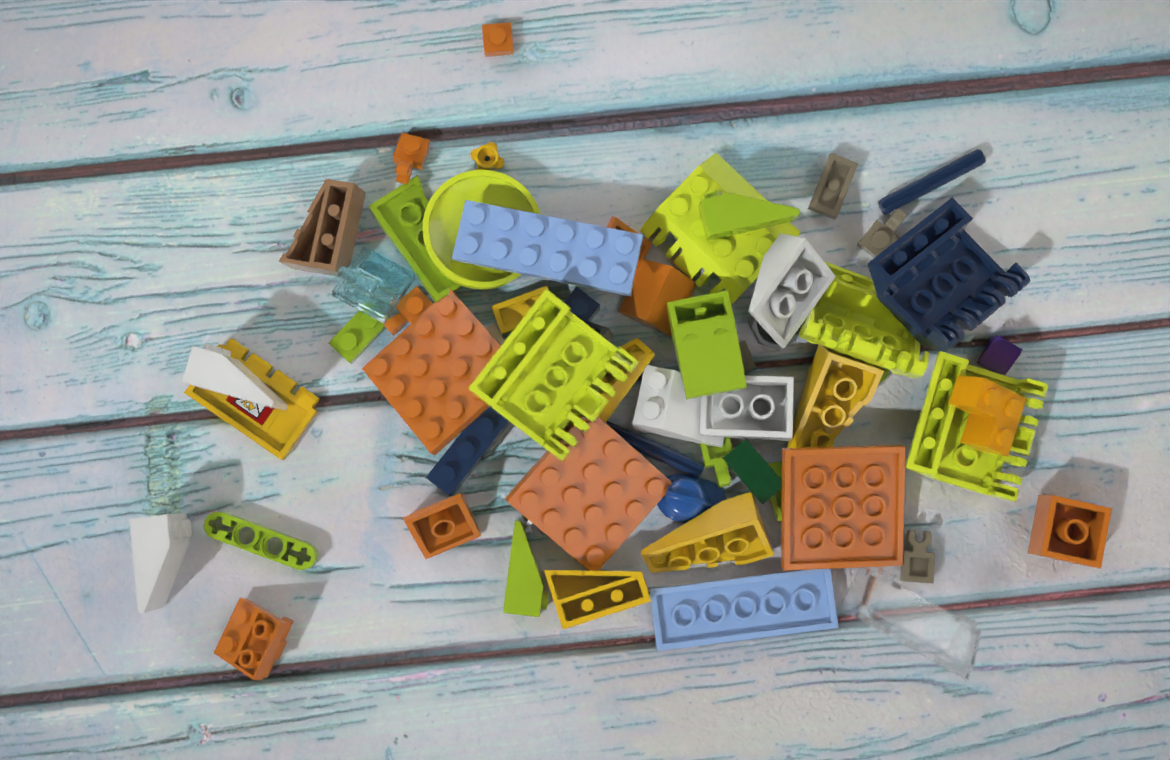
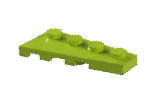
M416 175L409 180L408 185L402 184L369 205L368 209L434 302H438L449 294L450 289L455 293L461 289V285L445 277L435 267L427 253L422 227L428 200L421 187L419 177Z

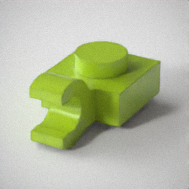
M724 437L722 448L699 443L705 468L714 467L718 488L730 486L731 479L728 467L722 459L732 449L730 438Z

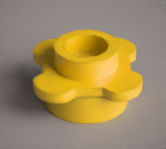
M488 142L486 145L471 151L470 157L476 162L477 170L501 169L504 166V160L499 157L498 147L494 142ZM485 157H490V160L485 161Z

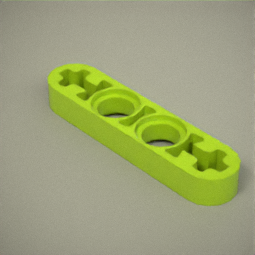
M217 511L209 514L204 520V531L209 537L291 568L306 570L313 567L318 561V550L311 543L233 514ZM222 517L224 525L229 527L235 526L232 532L228 530L215 532L216 526L212 525L213 521L220 520ZM244 527H250L255 532V539L250 544H245L240 540V531ZM273 537H278L283 542V549L277 555L272 554L267 546L269 540ZM291 542L294 543V546L291 548L294 551L300 552L305 548L308 549L307 555L311 557L310 561H304L301 564L299 563L300 557L293 554L288 555V560L285 559L290 550Z

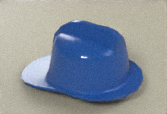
M676 473L667 477L672 483L668 486L665 496L657 505L666 517L674 521L687 523L727 498L721 487L718 488L717 484L710 480Z

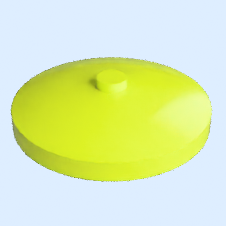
M472 170L450 178L435 191L424 213L423 239L431 261L445 277L467 288L486 290L512 283L523 274L458 262L452 259L465 200L541 215L535 199L520 182L497 171Z

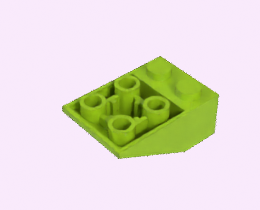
M728 290L667 302L668 321L686 400L747 388Z

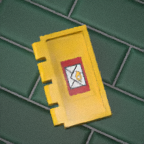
M230 338L225 346L218 344L217 347L231 351V358L241 361L288 405L287 410L265 406L194 385H189L184 393L280 460H285L319 412L314 407L320 398L303 386L294 395L293 391L298 383L280 370H276L271 378H269L268 376L274 366L255 353H252L247 361H245L244 359L248 355L249 349L235 339Z

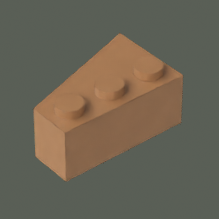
M326 179L307 211L309 215L301 229L297 228L293 235L295 238L287 253H283L279 262L296 270L348 278L366 192L355 183Z

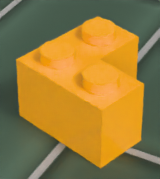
M958 375L949 404L969 413L960 442L981 452L1008 456L1027 398L986 378Z

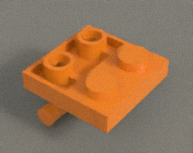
M240 597L214 654L251 679L262 681L263 677H268L275 660L280 659L287 644L285 639L294 621L287 617L280 619L253 601Z

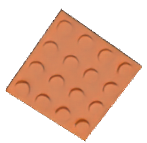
M450 289L447 296L431 305L370 360L362 370L427 450L435 456L490 407L468 388L501 345Z
M580 414L579 418L590 427L585 432L578 429L574 423H571L565 429V432H569L578 441L575 447H572L563 439L559 441L571 451L562 462L552 453L546 451L505 497V500L586 569L599 571L665 496L666 490L672 482L599 416L594 422H591Z
M869 445L782 448L781 568L784 571L903 566L905 446Z

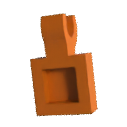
M401 133L393 155V163L397 164L395 173L398 174L396 182L408 185L413 168L422 170L430 149L429 139Z
M416 286L394 305L399 313L392 316L383 325L394 336L405 325L413 323L433 303Z

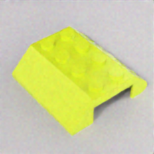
M715 153L700 164L655 210L642 226L640 232L650 239L661 228L662 230L652 241L656 247L661 245L670 233L678 240L667 250L665 255L671 259L682 248L683 251L673 263L691 280L703 268L705 271L695 281L698 287L704 285L714 273L721 282L711 289L710 294L721 292L723 289L728 290L732 305L758 278L763 257L780 233L798 237L801 232L791 222L707 241L698 208L701 199H705V194L722 191L723 194L735 193L767 201L721 156Z
M825 262L836 277L802 323L799 337L806 339L810 343L833 349L840 354H847L858 358L870 365H877L888 369L897 375H904L912 379L922 377L928 366L929 352L925 351L920 359V343L879 301L872 278Z
M545 289L468 389L563 462L571 451L559 441L563 439L572 447H575L578 443L573 435L563 430L568 422L571 421L578 429L586 432L590 426L579 418L580 414L589 421L594 422L609 402L598 391H602L611 398L616 393L611 385L601 381L605 374L608 372L618 381L625 382L628 376L618 369L617 366L632 373L639 362L621 347L617 348L570 312L571 308Z
M938 351L905 468L927 478L972 492L1016 502L1019 489L1003 485L1001 482L1021 485L1022 478L1015 474L1002 473L1003 463H1007L1016 467H1026L1028 460L1012 455L1002 456L981 452L961 443L969 413L950 405L949 401L958 375L986 378L1023 397L1045 398L1049 385L1030 378L1014 379L969 365L968 359ZM1025 397L1027 398L1025 407L1042 409L1043 401ZM1021 415L1019 424L1037 427L1039 420L1029 415ZM1018 426L1009 453L1029 456L1036 431Z

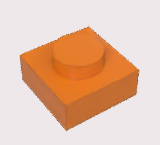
M511 22L482 25L485 57L514 55Z

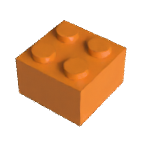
M1038 495L1027 554L1101 569L1112 508L1055 495Z

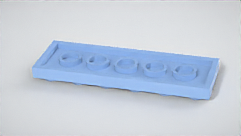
M465 200L452 259L458 262L631 296L644 237L643 234Z
M830 569L793 570L649 589L657 651L838 628Z

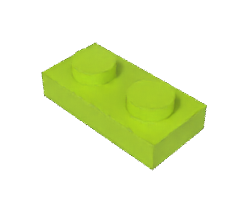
M368 300L330 340L329 344L350 364H353L386 329L383 324L390 318Z

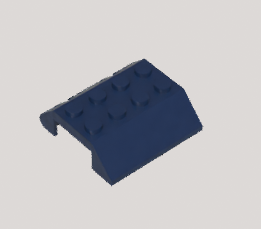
M953 197L867 264L879 301L920 344L942 352L949 351L957 342L964 338L965 332L963 330L973 331L977 325H980L996 312L998 308L1002 307L1006 302V296L1014 297L1018 291H1021L1030 283L1029 275L1017 262L1005 272L964 230L973 218Z

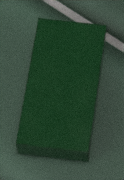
M746 438L722 457L761 504L768 501L782 488L781 478Z

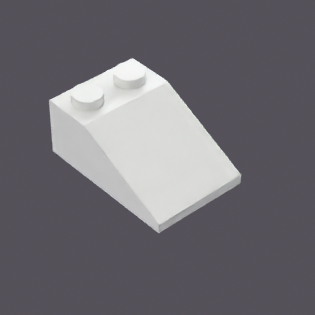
M780 233L763 257L749 312L780 347L785 348L836 276L806 239Z
M204 343L203 349L192 346L182 379L183 383L265 406L287 410L288 405L241 361L230 357L231 351Z
M647 365L644 369L634 414V430L722 448L724 437L700 435L701 397L686 400L680 372Z
M745 375L747 388L701 397L700 435L774 441H790L792 439L794 377Z
M186 513L130 519L137 613H145L165 607L189 545V537L192 535L191 521L187 519Z

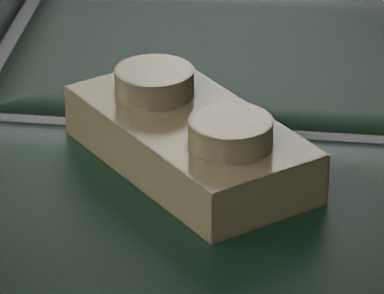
M830 153L808 209L835 220L838 217L858 163Z

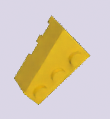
M544 570L562 630L651 602L642 571Z

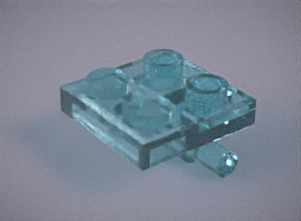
M363 246L348 268L342 266L339 269L337 277L340 280L332 289V296L385 324L415 280V273Z

